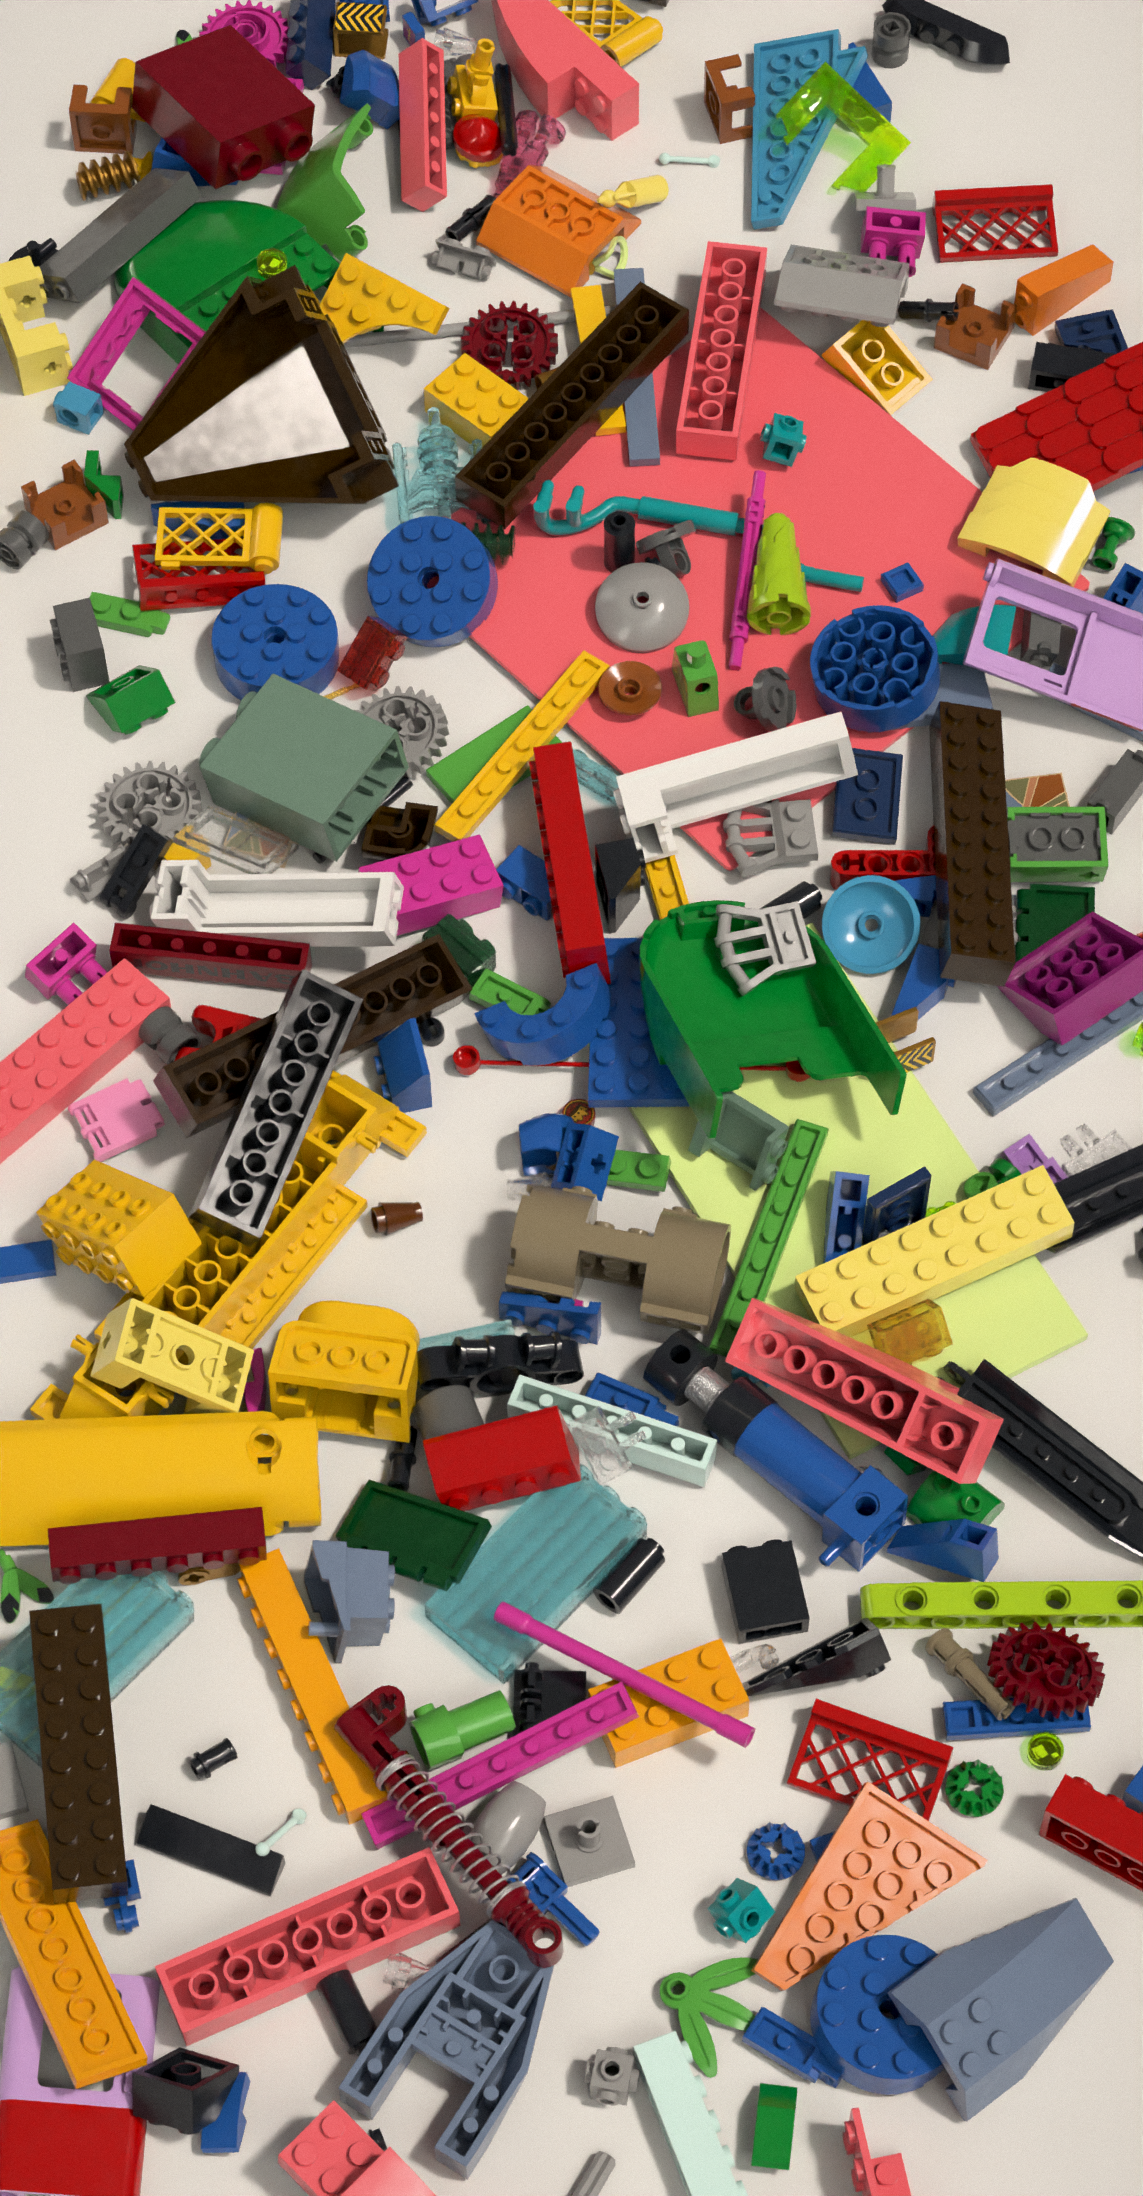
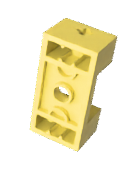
M30 256L0 264V333L24 396L68 384L70 382L67 379L68 371L73 369L70 355L68 352H65L70 350L66 334L59 333L55 322L28 330L24 329V322L45 317L43 304L48 303L43 286H40L44 284L41 269L39 266L34 267Z
M130 1298L107 1314L91 1377L123 1389L138 1378L145 1379L188 1397L183 1414L238 1413L254 1350L146 1303ZM176 1349H181L186 1353L188 1365H183L177 1360Z

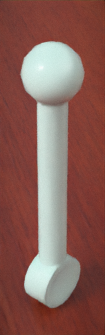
M662 153L659 156V161L662 164L669 162L708 164L712 168H716L720 164V158L717 155H711L709 158L670 156L668 153Z
M299 1808L293 1810L291 1819L267 1841L256 1845V1853L259 1856H266L270 1851V1847L295 1824H303L305 1822L306 1812Z

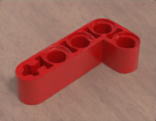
M934 825L928 830L926 850H843L835 853L830 867L829 880L831 886L837 890L849 880L867 875L882 876L893 881L936 875Z

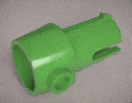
M500 1690L450 1711L444 1705L435 1708L433 1703L426 1704L413 1711L416 1719L409 1722L417 1751L429 1771L461 1759L465 1750L515 1730L514 1728L516 1727L510 1707Z

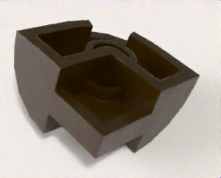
M406 802L405 809L379 806L372 816L371 823L367 825L361 848L363 858L384 861L426 849L432 837L438 806Z

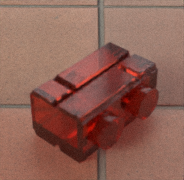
M367 616L338 667V672L351 679L363 689L377 691L378 688H382L389 680L390 673L388 671L393 662L400 659L405 651L404 642L407 636L393 628L392 625L383 619Z

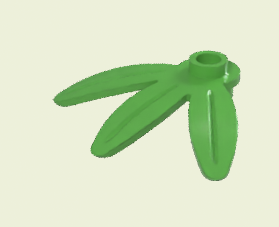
M740 1957L722 1960L702 1969L693 1977L680 1972L672 1973L665 1977L660 1985V1997L663 2003L671 2009L678 2010L684 2040L689 2045L694 2061L709 2078L717 2074V2058L712 2036L700 2013L723 2025L746 2032L755 2015L735 2000L710 1991L725 1988L752 1977L755 1973L751 1970L758 1959ZM675 1985H682L685 1988V1991L680 1995H675L671 1992Z

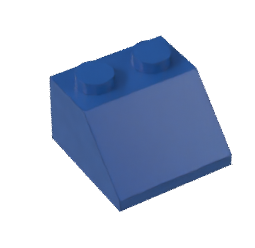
M411 1018L378 1042L379 1055L373 1056L377 1076L383 1075L385 1084L380 1085L382 1097L398 1106L399 1111L403 1113L432 1107L430 1072L416 1018Z

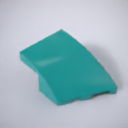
M994 605L983 640L985 647L1008 655L1016 606ZM980 606L971 607L952 614L933 635L937 645L939 664L947 662L964 665L963 659Z

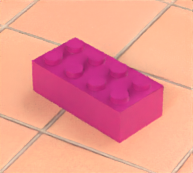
M480 834L358 867V873L394 872L404 886L401 910L397 911L396 916L399 922L397 936L496 909L501 905L504 885Z

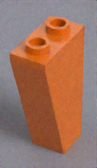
M1092 244L1017 279L1014 301V304L1017 305L1015 323L1032 336L1036 335L1111 281L1114 261Z

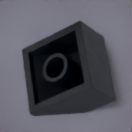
M634 838L595 845V880L609 933H615L639 902L640 887L645 886L643 869L646 868L644 853L642 849H636Z
M179 2047L133 2072V2116L146 2119L153 2125H165L178 2129L182 2134L191 2135L199 2133L202 2128L217 2120L239 2074V2065Z

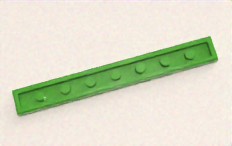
M796 1119L788 1145L778 1166V1173L773 1179L710 1344V1350L715 1354L727 1357L751 1299L756 1298L765 1302L827 1139L829 1128Z

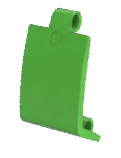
M368 103L313 145L309 152L297 162L284 185L277 205L278 210L291 215L306 225L307 234L320 246L326 244L339 261H342L345 253L356 257L368 246V240L364 234L366 231L362 227L352 225L346 228L365 213V209L341 173L347 149L355 148L373 133V126L370 122L371 117L368 115L371 107Z

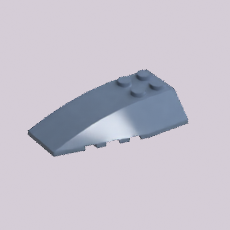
M1077 1898L1035 1913L1024 1920L1003 1926L1004 1928L989 1934L975 1937L971 1941L959 1946L955 1945L945 1949L888 1992L906 2025L921 2027L951 2077L953 2083L945 2090L963 2121H969L1024 2078L1113 1964L1114 1960Z

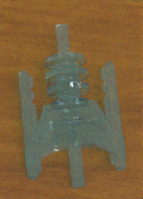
M431 407L427 410L429 426L423 428L418 435L417 453L421 469L416 470L411 481L409 480V470L405 468L408 466V460L404 459L407 457L406 447H402L400 443L392 445L394 471L399 483V487L396 490L400 524L414 519L413 514L423 509H438L439 517L451 519L450 509L463 507L473 510L456 500L455 476L463 467H457L459 456L454 432L450 427L441 425L440 411L436 407ZM475 439L472 441V444H469V454L472 455L470 460L482 449V441L479 439ZM476 512V518L481 519L483 524L491 522V520Z

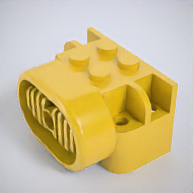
M333 1300L320 1301L309 1305L301 1312L298 1321L286 1323L279 1331L268 1370L271 1413L275 1414L280 1420L293 1417H317L318 1431L409 1443L410 1414L413 1413V1407L416 1404V1390L418 1386L417 1351L420 1337L417 1328L401 1313L385 1307Z

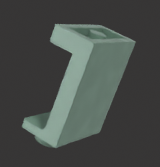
M733 1091L721 1092L723 1103L716 1138L708 1139L698 1121L688 1151L700 1157L708 1149L713 1150L753 1175L749 1187L756 1191L764 1183L770 1184L777 1175L779 1167L776 1166V1163L788 1145L785 1138L789 1126Z

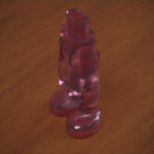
M532 110L520 111L517 114V154L513 157L511 155H503L502 157L503 161L500 164L498 177L495 181L496 190L493 194L495 199L528 165L543 166L549 154L548 149L545 147L547 143L556 145L563 142L566 130L558 120L544 114L539 122L537 113ZM535 135L534 140L528 142L529 137H533Z

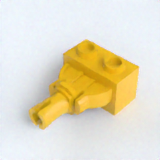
M480 39L477 43L475 54H472L470 59H467L465 65H456L453 76L448 78L447 91L448 94H452L453 98L451 112L452 116H456L457 121L471 114L483 115L495 121L498 106L492 81L494 71L491 62L495 47L493 41L489 39Z

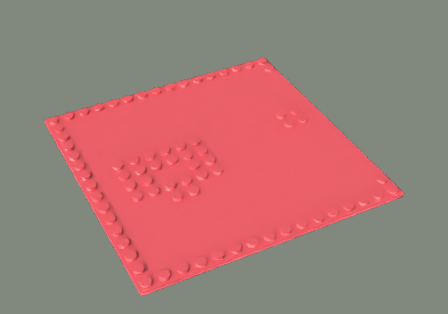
M760 308L737 460L676 454V429L691 345L690 340L665 358L653 371L660 465L629 467L627 431L626 433L596 436L595 433L551 480L554 483L549 516L554 520L566 519V503L571 497L573 488L579 485L585 491L581 514L591 511L606 499L614 496L636 499L647 496L740 513V517L745 518L747 499L751 497L754 471L761 470L766 473L763 495L766 503L763 523L771 514L782 513L794 523L796 547H799L801 563L813 568L864 577L862 592L806 582L807 598L811 607L810 623L804 629L788 635H780L779 628H771V635H768L750 626L748 642L744 644L741 670H730L728 667L732 642L729 640V635L731 632L730 627L743 534L737 533L736 536L696 529L697 532L682 539L690 558L691 570L688 574L678 578L685 587L689 599L687 624L681 635L669 646L655 652L635 653L616 646L606 638L596 619L595 602L598 590L603 581L612 573L604 565V521L581 532L569 535H550L542 531L534 520L533 505L537 500V496L506 529L466 505L447 517L467 527L490 552L497 570L498 590L493 609L486 621L484 620L469 637L537 699L541 700L583 650L609 664V667L624 661H636L650 666L659 675L662 683L661 697L658 703L649 711L632 716L615 713L604 705L600 699L597 686L566 723L570 729L621 775L771 732L765 729L758 719H748L734 708V699L737 693L743 688L751 687L757 672L763 668L774 666L782 668L790 678V680H785L789 691L795 690L797 706L793 723H787L786 727L827 716L818 703L814 691L810 667L811 651L816 638L824 627L834 619L838 621L852 614L851 610L874 605L900 608L922 620L926 629L933 636L952 614L971 607L980 606L987 581L982 579L989 562L995 563L998 558L1043 575V570L990 549L987 557H984L958 546L957 538L970 512H973L982 491L762 308ZM623 403L622 406H623L624 417H625V407H624V403ZM774 413L792 416L797 420L804 421L803 434L807 435L806 443L802 453L798 452L792 467L763 459L764 442L760 441V436L764 424H770ZM629 513L635 520V543L656 532L674 527L671 524L638 519V514ZM635 544V563H645V558L647 557L650 559L656 557L659 560L656 550L640 555ZM908 562L923 582L924 588L922 592L896 603L882 584L881 574ZM1080 574L1074 588L1086 592L1089 589L1090 583ZM438 576L430 579L427 584L428 589L437 585L439 581ZM640 596L637 598V601L639 603H646L648 598ZM996 600L994 605L1015 606L1002 600ZM1017 606L1008 653L1022 641L1024 609ZM703 640L708 646L718 676L719 710L688 717L672 672L674 648L679 645ZM703 683L699 684L695 691L702 692ZM752 696L745 702L746 711L753 707ZM914 727L872 733L846 728L852 748L883 752ZM836 782L777 799H779V802L810 799L811 806L814 807L835 790ZM742 811L740 819L766 818L767 816ZM728 813L680 826L688 836L726 870L731 871L739 866L733 855L726 850L725 841L728 839V835L724 832L723 821L727 819ZM772 831L741 833L740 835L744 839L772 836ZM746 852V853H747V855L750 857V856H752L755 852Z

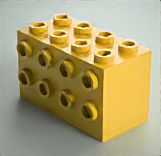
M95 1159L81 1172L75 1174L70 1182L57 1194L49 1197L46 1203L36 1212L43 1223L41 1225L42 1231L55 1242L58 1247L56 1253L65 1264L78 1266L88 1275L93 1273L107 1284L112 1282L126 1293L131 1291L142 1297L155 1290L165 1277L180 1267L182 1262L202 1244L173 1193Z

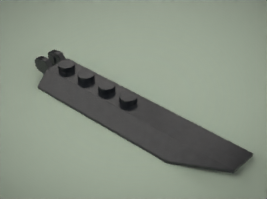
M1143 1144L1054 1183L1075 1224L1071 1238L1046 1250L1056 1254L1143 1214Z
M986 1359L980 1363L972 1375L952 1361H949L943 1367V1370H945V1373L957 1384L962 1385L957 1394L958 1396L1004 1419L992 1445L995 1451L1107 1539L1143 1559V1481Z

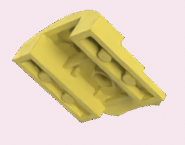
M1032 457L1012 467L997 465L973 512H970L957 538L958 546L984 557H987L990 549L1043 570V576L1074 587L1110 515V510L1096 501L1088 479L1057 465Z

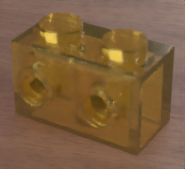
M929 1298L867 1325L875 1349L912 1365L913 1361L922 1357L936 1356L943 1351V1348L953 1344L942 1307Z

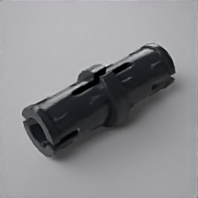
M486 195L473 208L464 210L462 217L446 228L445 233L447 237L461 242L473 230L478 231L483 226V222L495 198L492 195Z

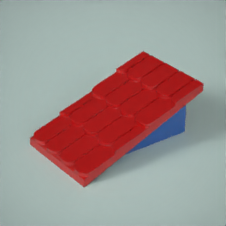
M1143 342L1105 359L1104 363L1068 379L1065 384L1016 406L1014 411L980 426L977 431L971 433L970 442L989 477L991 478L997 465L1012 467L1032 457L1057 465L1088 479L1094 492L1124 475L1143 470Z

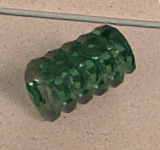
M474 523L471 532L488 549L494 563L498 555L503 565L508 563L511 556L514 558L515 525H512L509 533L505 534L503 525L499 524L496 533H493L490 524L486 525L484 532H480L478 523Z

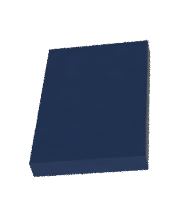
M852 748L858 775L836 781L831 837L895 845L898 829L903 755Z
M925 1166L867 1199L862 1246L926 1217L932 1175Z

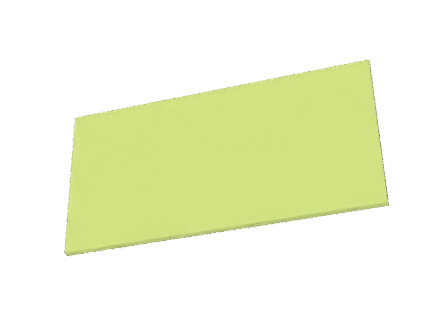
M813 923L805 925L824 941ZM846 974L847 978L851 982L852 986L854 987L855 991L864 1003L873 1020L875 1022H878L877 1018L874 1016V1014L872 1013V1011L870 1010V1008L868 1007V1005L866 1004V1002L864 1001V999L862 998V996L860 995V993L858 992V990ZM893 1042L888 1043L893 1052L898 1051ZM786 1062L756 1066H786ZM740 1070L744 1078L743 1084L738 1090L733 1092L789 1126L785 1141L788 1142L796 1119L829 1128L827 1139L765 1300L766 1303L810 1320L795 1290V1276L823 1264L826 1202L831 1171L870 1175L868 1199L925 1166L932 1175L926 1217L968 1199L964 1193V1185L972 1175L980 1172L912 1071L906 1073L907 1076L899 1112L897 1115H890L869 1079L863 1075L821 1081L809 1077L803 1082H796L787 1076L786 1071ZM627 1107L656 1154L670 1156L669 1174L694 1214L697 1215V1218L731 1224V1238L726 1265L736 1279L772 1182L770 1184L764 1183L755 1191L749 1187L753 1175L713 1150L708 1149L700 1157L688 1151L698 1122L691 1107ZM783 1154L778 1158L776 1166H779ZM1034 1254L850 1338L893 1356L933 1376H939L951 1385L960 1388L962 1385L957 1384L943 1370V1367L949 1361L955 1362V1364H958L959 1367H962L972 1375L980 1363L986 1359L1006 1376L1012 1378L1087 1340L1088 1333ZM819 1411L849 1460L882 1444Z

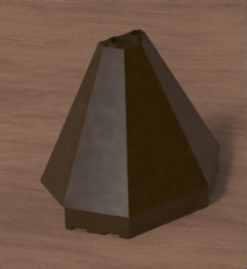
M296 265L264 281L246 276L124 443L127 450L124 453L126 461L131 469H136L141 479L138 481L139 488L146 498L149 497L151 501L367 504V502L399 487L398 480L393 472L395 467L392 456L385 445V442H387L386 433L333 321L328 314H323L319 300L309 285H305Z

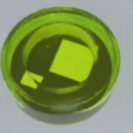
M266 249L257 257V270L266 279L287 269L286 255L278 249Z
M1043 1732L1034 1735L1030 1739L1027 1747V1758L1033 1767L1048 1771L1056 1768L1061 1763L1064 1746L1056 1735Z

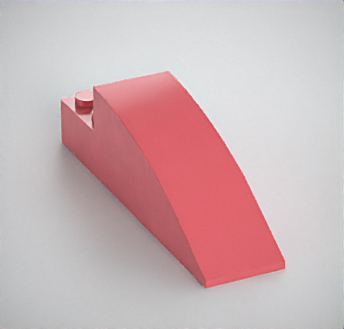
M491 0L498 42L506 62L510 66L519 87L547 123L552 122L575 107L580 115L586 116L594 124L595 128L600 133H604L611 141L639 124V83L549 0Z
M756 1298L751 1299L725 1359V1362L959 1484L977 1482L1004 1420L958 1396L960 1388L862 1342Z
M334 2100L278 2155V2164L309 2196H436L390 2146L383 2151Z

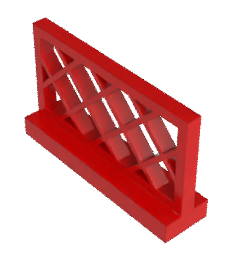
M1053 185L935 190L932 210L933 216H935L939 263L1058 256L1053 209ZM1046 210L1047 218L1041 225L1029 216L1033 211ZM1012 212L1019 219L1010 226L999 217L1003 213ZM975 214H984L990 220L981 228L970 219ZM953 215L960 222L951 229L942 222V216ZM1023 221L1035 229L1028 238L1016 230ZM994 223L1006 231L998 240L986 232ZM964 225H967L976 232L969 241L957 234ZM1039 234H1042L1050 240V247L1039 248L1032 241ZM1012 235L1022 244L1018 249H1009L1002 243ZM980 237H983L992 246L989 250L980 251L973 244ZM952 238L963 247L959 252L946 253L945 244Z
M215 539L213 541L220 545L226 539ZM183 541V542H184L186 545H188V544L191 543L192 541ZM204 541L193 551L197 555H204L206 551H212L213 549ZM171 542L163 549V555H174L182 549L175 542ZM234 542L224 552L229 556H240L234 551L243 548ZM156 543L132 545L141 611L222 606L250 588L265 585L264 571L256 572L250 566H233L231 569L226 566H205L198 571L191 566L180 565V570H171L167 573L158 568L161 565H156L155 560L149 563L140 557V555L155 556ZM243 568H246V569L252 571V572L238 573V572H240ZM212 570H215V571L221 573V574L208 575ZM182 571H183L184 573L190 575V576L177 577ZM151 573H152L153 575L159 577V578L145 579V578H147Z
M816 1699L787 1784L850 1807L854 1797L857 1796L862 1788L854 1769L873 1761L881 1779L871 1784L876 1787L885 1784L889 1795L900 1803L919 1796L925 1808L922 1817L929 1821L947 1768L951 1762L954 1747ZM818 1726L831 1731L836 1743L817 1752L811 1740L815 1727ZM837 1734L846 1736L848 1738L840 1741ZM855 1740L865 1743L870 1756L851 1764L843 1746ZM808 1746H810L813 1754L805 1757ZM871 1746L880 1748L882 1750L874 1753ZM839 1748L847 1766L828 1775L820 1757ZM890 1752L899 1755L905 1768L885 1776L877 1758ZM906 1758L916 1762L909 1765ZM816 1759L824 1777L812 1783L798 1779L801 1766ZM923 1765L939 1769L935 1781L920 1789L912 1770ZM850 1771L858 1790L847 1795L837 1793L831 1780ZM908 1773L916 1791L897 1799L888 1781ZM827 1782L830 1790L819 1785ZM931 1790V1793H930V1796H929V1799H928V1802H927L926 1799H925V1797H924V1795H923V1793H926V1792H928V1791Z

